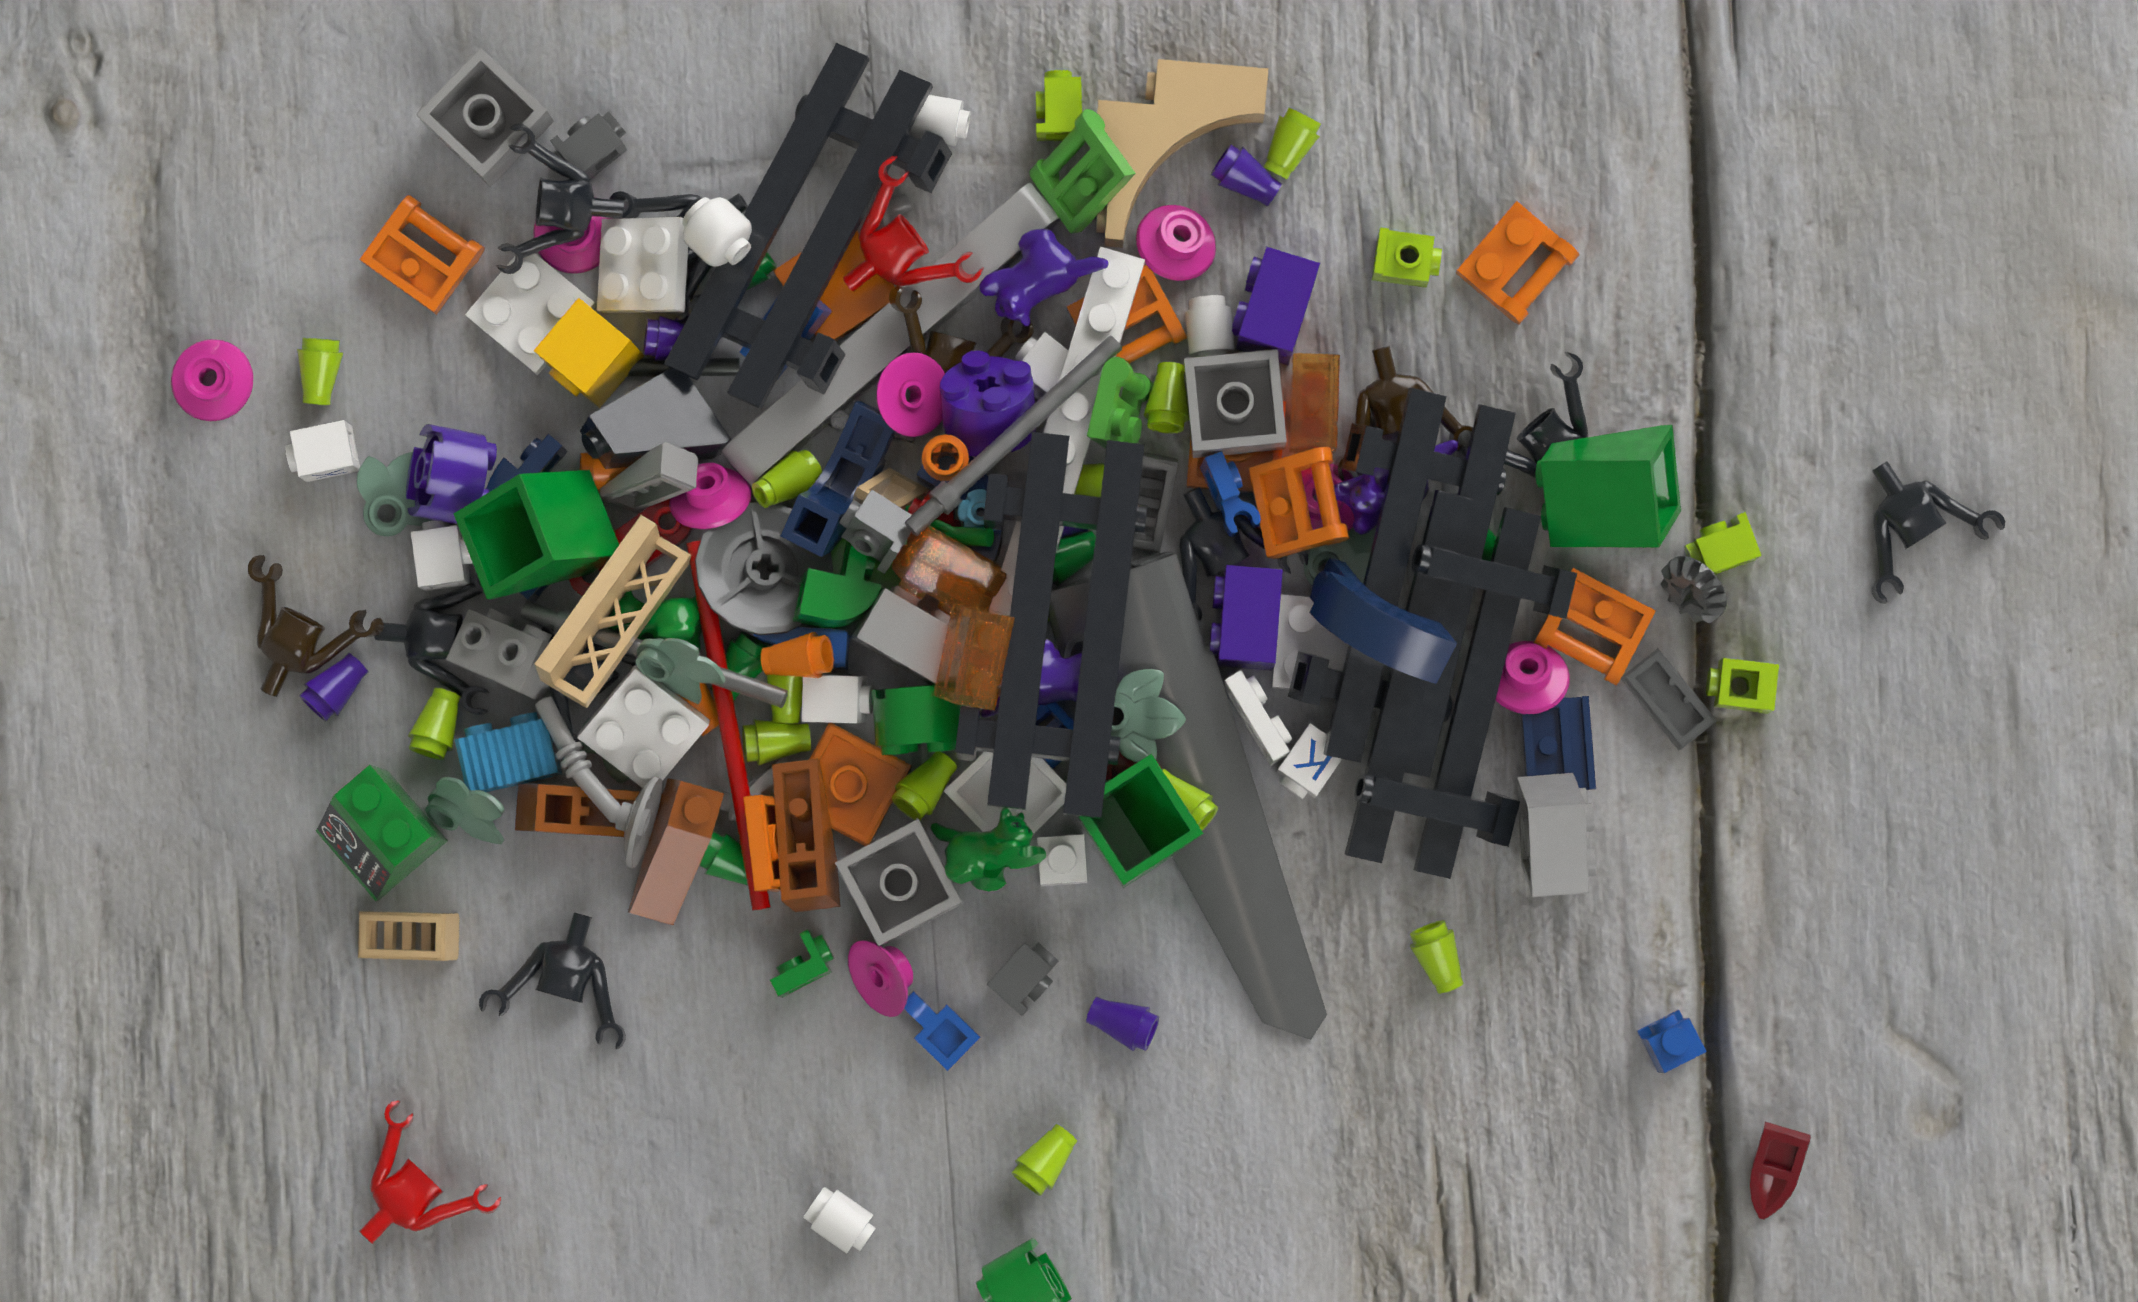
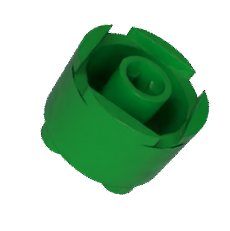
M949 683L871 690L875 746H881L882 755L917 752L919 743H927V752L955 750L960 707L966 706L965 684Z
M1033 1238L982 1266V1279L976 1282L979 1293L985 1302H1068L1072 1298L1047 1253L1045 1252L1038 1257L1034 1253L1033 1249L1039 1243Z

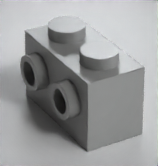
M489 608L486 616L469 609L446 660L537 701L542 700L549 685L540 681L535 662L548 646L552 635L529 624L525 625L523 632L512 627L515 621L514 618Z

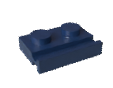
M1589 696L1565 697L1556 706L1545 712L1521 714L1525 776L1573 773L1579 788L1595 790L1596 780Z

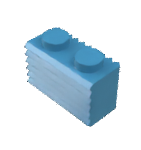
M537 712L514 716L510 718L511 726L493 730L492 723L468 727L464 729L466 737L455 739L464 784L469 790L491 792L517 786L518 784L563 775L560 760L557 759L553 750L554 741L543 720L538 719Z

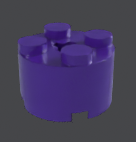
M979 350L970 351L963 355L962 362L949 369L940 382L944 433L959 438L965 444L968 454L977 457L1035 404L1031 366L1024 361L989 356L988 353ZM1032 432L1014 447L1011 453L1026 446L1031 441Z
M426 424L419 436L427 437L424 447H414L409 464L406 499L415 500V506L407 508L408 513L415 517L457 524L454 517L455 512L489 493V489H484L487 470L491 471L496 461L497 446L495 443L487 442L483 434Z

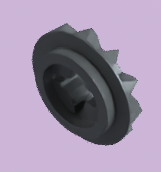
M1677 556L1671 559L1661 570L1664 579L1660 585L1669 592L1668 601L1674 602L1679 607L1680 614L1688 613L1696 623L1701 620L1712 623L1725 612L1727 596L1724 587L1714 572L1700 561L1687 556ZM1691 584L1694 585L1692 589L1694 592L1691 591Z

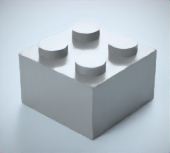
M482 48L416 113L422 123L489 187L522 155L515 153L508 145L522 146L527 142L528 135L525 131H514L510 127L518 123L526 125L533 131L536 141L554 122L548 111Z
M1278 349L1184 358L1193 458L1208 457L1221 451L1223 455L1284 450L1286 448L1287 439Z
M897 585L895 587L892 586L890 591L886 588L880 589L877 598L864 612L850 639L925 683L938 685L966 638V635L957 631L961 623L938 609L936 611L932 610L928 614L916 607L920 599Z
M1573 773L1517 777L1518 801H1520L1521 866L1532 897L1589 893L1588 876H1596L1595 850L1590 848L1588 832L1594 831L1595 824L1593 805L1588 803L1586 788H1579Z
M919 819L835 862L878 946L883 947L964 904L953 882L946 876L944 865Z

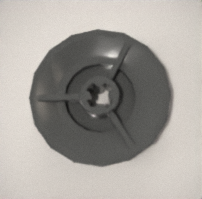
M758 502L749 503L746 510L738 518L723 526L707 529L702 536L695 559L698 587L711 610L734 628L757 635L787 633L804 625L793 622L801 576L808 568L833 573L831 552L821 557L780 536L792 508L779 504L764 508ZM759 562L766 563L767 571L773 572L770 573L767 580L760 579L759 571L754 570Z

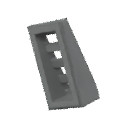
M664 442L651 449L600 488V497L612 504L636 512L696 488L698 458L692 452Z

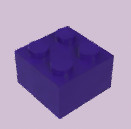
M1267 246L1263 259L1253 257L1244 290L1252 294L1249 303L1239 302L1232 324L1233 335L1238 337L1237 350L1255 352L1278 349L1279 363L1289 366L1320 266L1319 262Z
M1226 565L1224 576L1215 577L1212 608L1221 609L1220 623H1212L1209 646L1210 651L1214 655H1218L1217 665L1219 667L1273 670L1276 664L1283 569Z

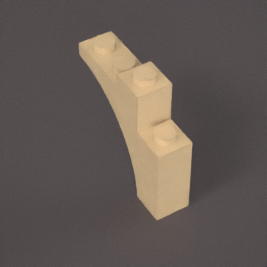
M1158 59L1157 73L1148 72L1145 100H1154V104L1098 100L1097 114L1100 115L1105 123V132L1136 173L1097 215L1096 233H1105V246L1123 248L1129 217L1140 192L1158 167L1173 153L1194 139L1214 130L1236 124L1263 123L1269 68Z

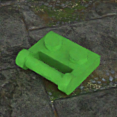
M1085 109L1075 119V127L1046 159L1038 160L1029 171L1032 181L1071 234L1082 232L1136 174L1105 132L1103 119L1099 114L1090 109ZM1087 143L1091 149L1059 181V171Z
M1121 357L1108 359L1102 368L1087 432V437L1105 449L1107 440L1138 443L1142 431V421L1139 418L1142 402L1149 399L1153 382L1146 375L1134 373L1132 366ZM1121 387H1123L1122 395H1121V398H1120V397H1119L1120 389H1121Z

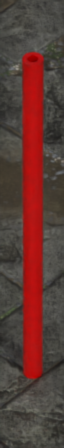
M701 540L689 542L686 545L688 553L691 554L690 567L706 656L719 667L728 669L719 617L711 610L698 587L695 559ZM712 684L752 911L771 908L768 891L754 890L743 798L751 796L732 691Z

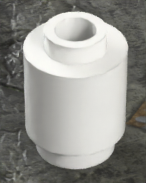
M929 95L909 133L911 136L921 140L927 130L941 136L947 145L956 146L958 138L966 139L971 112L963 110L962 100Z
M1207 295L1190 299L1188 301L1189 310L1185 312L1189 356L1203 357L1234 353L1231 307L1226 306L1225 296Z
M826 1187L821 1190L803 1217L812 1224L810 1229L846 1254L852 1246L861 1251L876 1229L869 1223L873 1217L872 1213L839 1190L833 1193Z

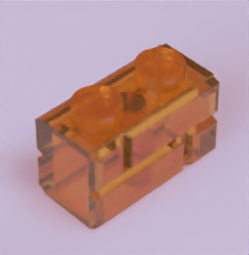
M1293 353L1291 360L1289 422L1290 453H1300L1319 447H1330L1332 454H1335L1338 440L1340 355Z
M930 525L918 536H915L913 533L910 534L906 546L902 547L892 564V569L902 579L899 586L903 590L923 600L926 593L938 599L940 602L937 607L958 621H961L964 615L977 622L981 620L991 605L992 598L997 595L1007 579V573L998 563Z
M953 603L934 695L954 704L995 710L999 694L997 685L1001 684L1015 617L992 609Z

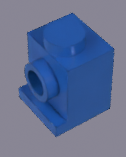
M1676 1010L1637 1030L1658 1073H1666L1707 1052L1690 1018H1683L1680 1010Z

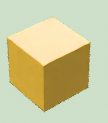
M580 298L573 303L533 350L551 368L548 372L551 377L575 397L581 393L598 408H601L624 381L631 368L644 357L642 352L628 337Z

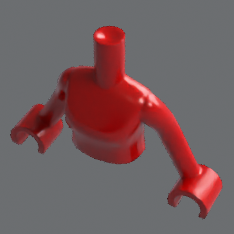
M897 156L887 158L881 164L878 171L882 182L880 189L859 231L858 239L865 260L843 276L845 284L854 292L876 274L895 286H908L949 277H957L965 283L976 281L983 273L984 267L980 268L975 274H968L962 268V262L968 259L973 254L972 252L962 254L955 263L925 266L907 271L916 260L929 253V249L918 232L903 215L898 214L889 224L876 230L884 217L895 187L901 185L909 175L908 171L899 179L891 178L887 173V166Z
M392 1101L387 1105L384 1115L389 1125L370 1184V1190L379 1211L359 1230L371 1244L392 1223L417 1232L442 1220L477 1209L485 1214L498 1210L501 1205V1197L490 1207H483L479 1204V1195L488 1187V1184L477 1187L471 1196L439 1205L425 1213L428 1206L443 1191L410 1159H407L405 1164L394 1175L387 1178L395 1160L402 1130L411 1125L414 1116L412 1113L405 1121L395 1123L391 1120L390 1115L398 1107L400 1101Z

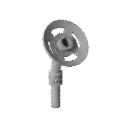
M547 697L540 700L535 706L558 749L556 753L557 759L563 760L560 763L562 769H567L565 772L566 777L573 778L610 822L616 824V829L624 831L627 867L635 868L644 854L654 827L662 794V779L653 777L638 794L633 804L623 802L621 806L591 772V761L585 760L587 754L585 751H580L583 747L581 742L574 741L553 698Z

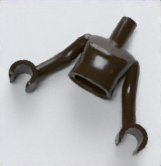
M896 286L891 289L889 302L893 309L904 314L910 342V353H921L931 357L946 373L953 366L962 362L963 355L974 351L976 342L932 330L930 331L925 350V342L917 310L922 304L920 293L914 290L909 304L903 307L900 303L902 287ZM1007 317L1003 318L1000 327L1002 336L986 353L989 356L1002 357L1015 342L1024 343L1028 341L1034 333L1031 321L1029 326L1022 324L1021 332L1014 336L1012 332L1014 320Z
M1390 346L1372 350L1379 379L1359 392L1355 414V424L1366 426L1370 425L1372 414L1375 427L1383 429V435L1399 432L1409 387L1434 393L1420 377L1396 374ZM1444 406L1441 424L1450 433L1449 440L1458 442L1459 434L1465 430L1471 435L1473 427L1461 425ZM1459 443L1456 451H1460ZM1344 455L1338 457L1333 466L1334 474L1341 481H1344L1341 469Z
M264 555L255 556L249 561V576L262 585V615L257 634V646L273 662L260 688L264 693L277 697L289 671L301 674L312 673L320 669L360 637H376L383 631L384 623L381 618H375L371 622L369 630L366 631L363 627V620L367 612L366 610H359L350 617L349 628L315 653L318 640L325 630L323 625L288 607H282L277 617L275 581L282 576L283 569L281 564L274 563L271 565L268 574L265 576L262 572V566L265 562Z

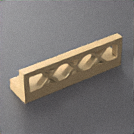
M640 515L535 662L540 681L588 708L690 564L691 554L660 537L657 524ZM656 549L676 560L667 573L651 577L647 576L645 564ZM641 571L642 578L634 580ZM658 585L651 595L650 587ZM644 588L647 602L642 609L621 614L619 600L624 593ZM615 608L616 615L608 617ZM632 622L625 631L624 624ZM618 625L621 638L615 647L595 651L592 638L597 631L602 628ZM588 646L590 653L582 654ZM605 660L601 667L598 668L597 661ZM592 662L594 676L584 691L563 680L573 666Z

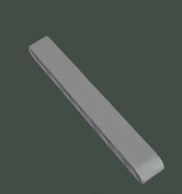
M1031 183L1026 184L933 264L955 263L962 254L972 252L973 254L962 262V268L968 274H975L980 268L984 267L983 273L976 281L965 283L957 277H949L909 285L902 291L900 303L903 307L909 304L914 290L918 291L922 297V304L917 310L924 341L930 336L931 330H938L980 293L979 286L986 275L996 270L1009 268L1022 256L1018 242L1023 234L1036 229L1052 230L1058 224L1060 218ZM890 302L840 345V348L846 355L824 395L808 388L801 379L724 447L722 454L751 487L753 483L757 482L791 451L798 452L876 384L885 367L893 359L910 353V342L904 314L893 309Z

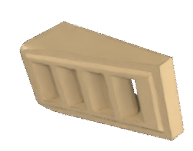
M359 911L358 958L457 960L459 956V914ZM378 921L384 922V949H377ZM397 922H402L401 949H396ZM416 922L422 923L421 950H415Z

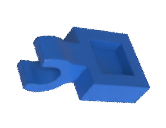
M1222 451L1205 457L1200 469L1217 510H1221L1226 533L1230 537L1237 535L1238 529L1234 523V517L1239 514L1249 518L1253 529L1258 527L1261 521L1259 511L1254 505L1244 502L1238 497L1240 495L1238 489L1243 484L1233 461L1227 463Z
M914 991L908 996L904 1009L923 1027L914 1039L948 1071L975 1044L980 1036L947 1004L936 1014Z

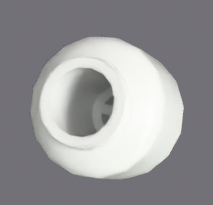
M707 197L702 198L688 210L683 218L682 224L685 227L683 231L684 242L710 266L718 267L727 262L735 265L747 255L751 248V244L748 242L752 232L750 221L725 198L717 197L711 200Z

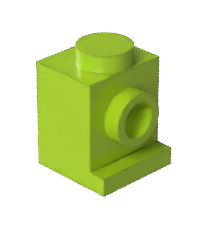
M1051 70L1044 73L1045 91H1036V119H1045V123H1036L1037 141H1063L1075 127V119L1082 113L1081 77H1072V72L1068 70Z
M1380 227L1377 235L1372 281L1426 288L1429 276H1438L1440 270L1442 249L1433 248L1435 236L1392 231L1389 228ZM1406 248L1413 249L1417 253V260L1414 263H1405L1400 257V252Z
M1746 512L1738 514L1730 520L1732 527L1727 528L1725 520L1709 525L1699 530L1701 538L1684 545L1687 557L1700 561L1711 569L1715 575L1755 561L1762 555Z
M1722 658L1718 661L1717 669L1709 668L1706 695L1714 696L1713 707L1769 714L1775 710L1779 664ZM1741 678L1746 682L1747 690L1744 695H1737L1732 691L1731 683L1733 679Z

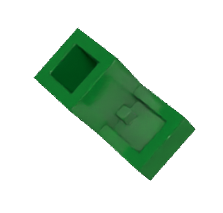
M846 540L840 575L808 568L801 576L793 622L821 628H839L856 621L873 604L882 585L863 580L864 576L871 577L876 559L872 556L861 554Z

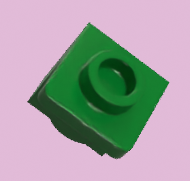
M808 929L799 933L811 959L804 962L802 956L799 955L776 967L779 975L770 979V982L778 997L783 998L832 973L827 962L833 960L834 956L822 934L814 938L812 932Z

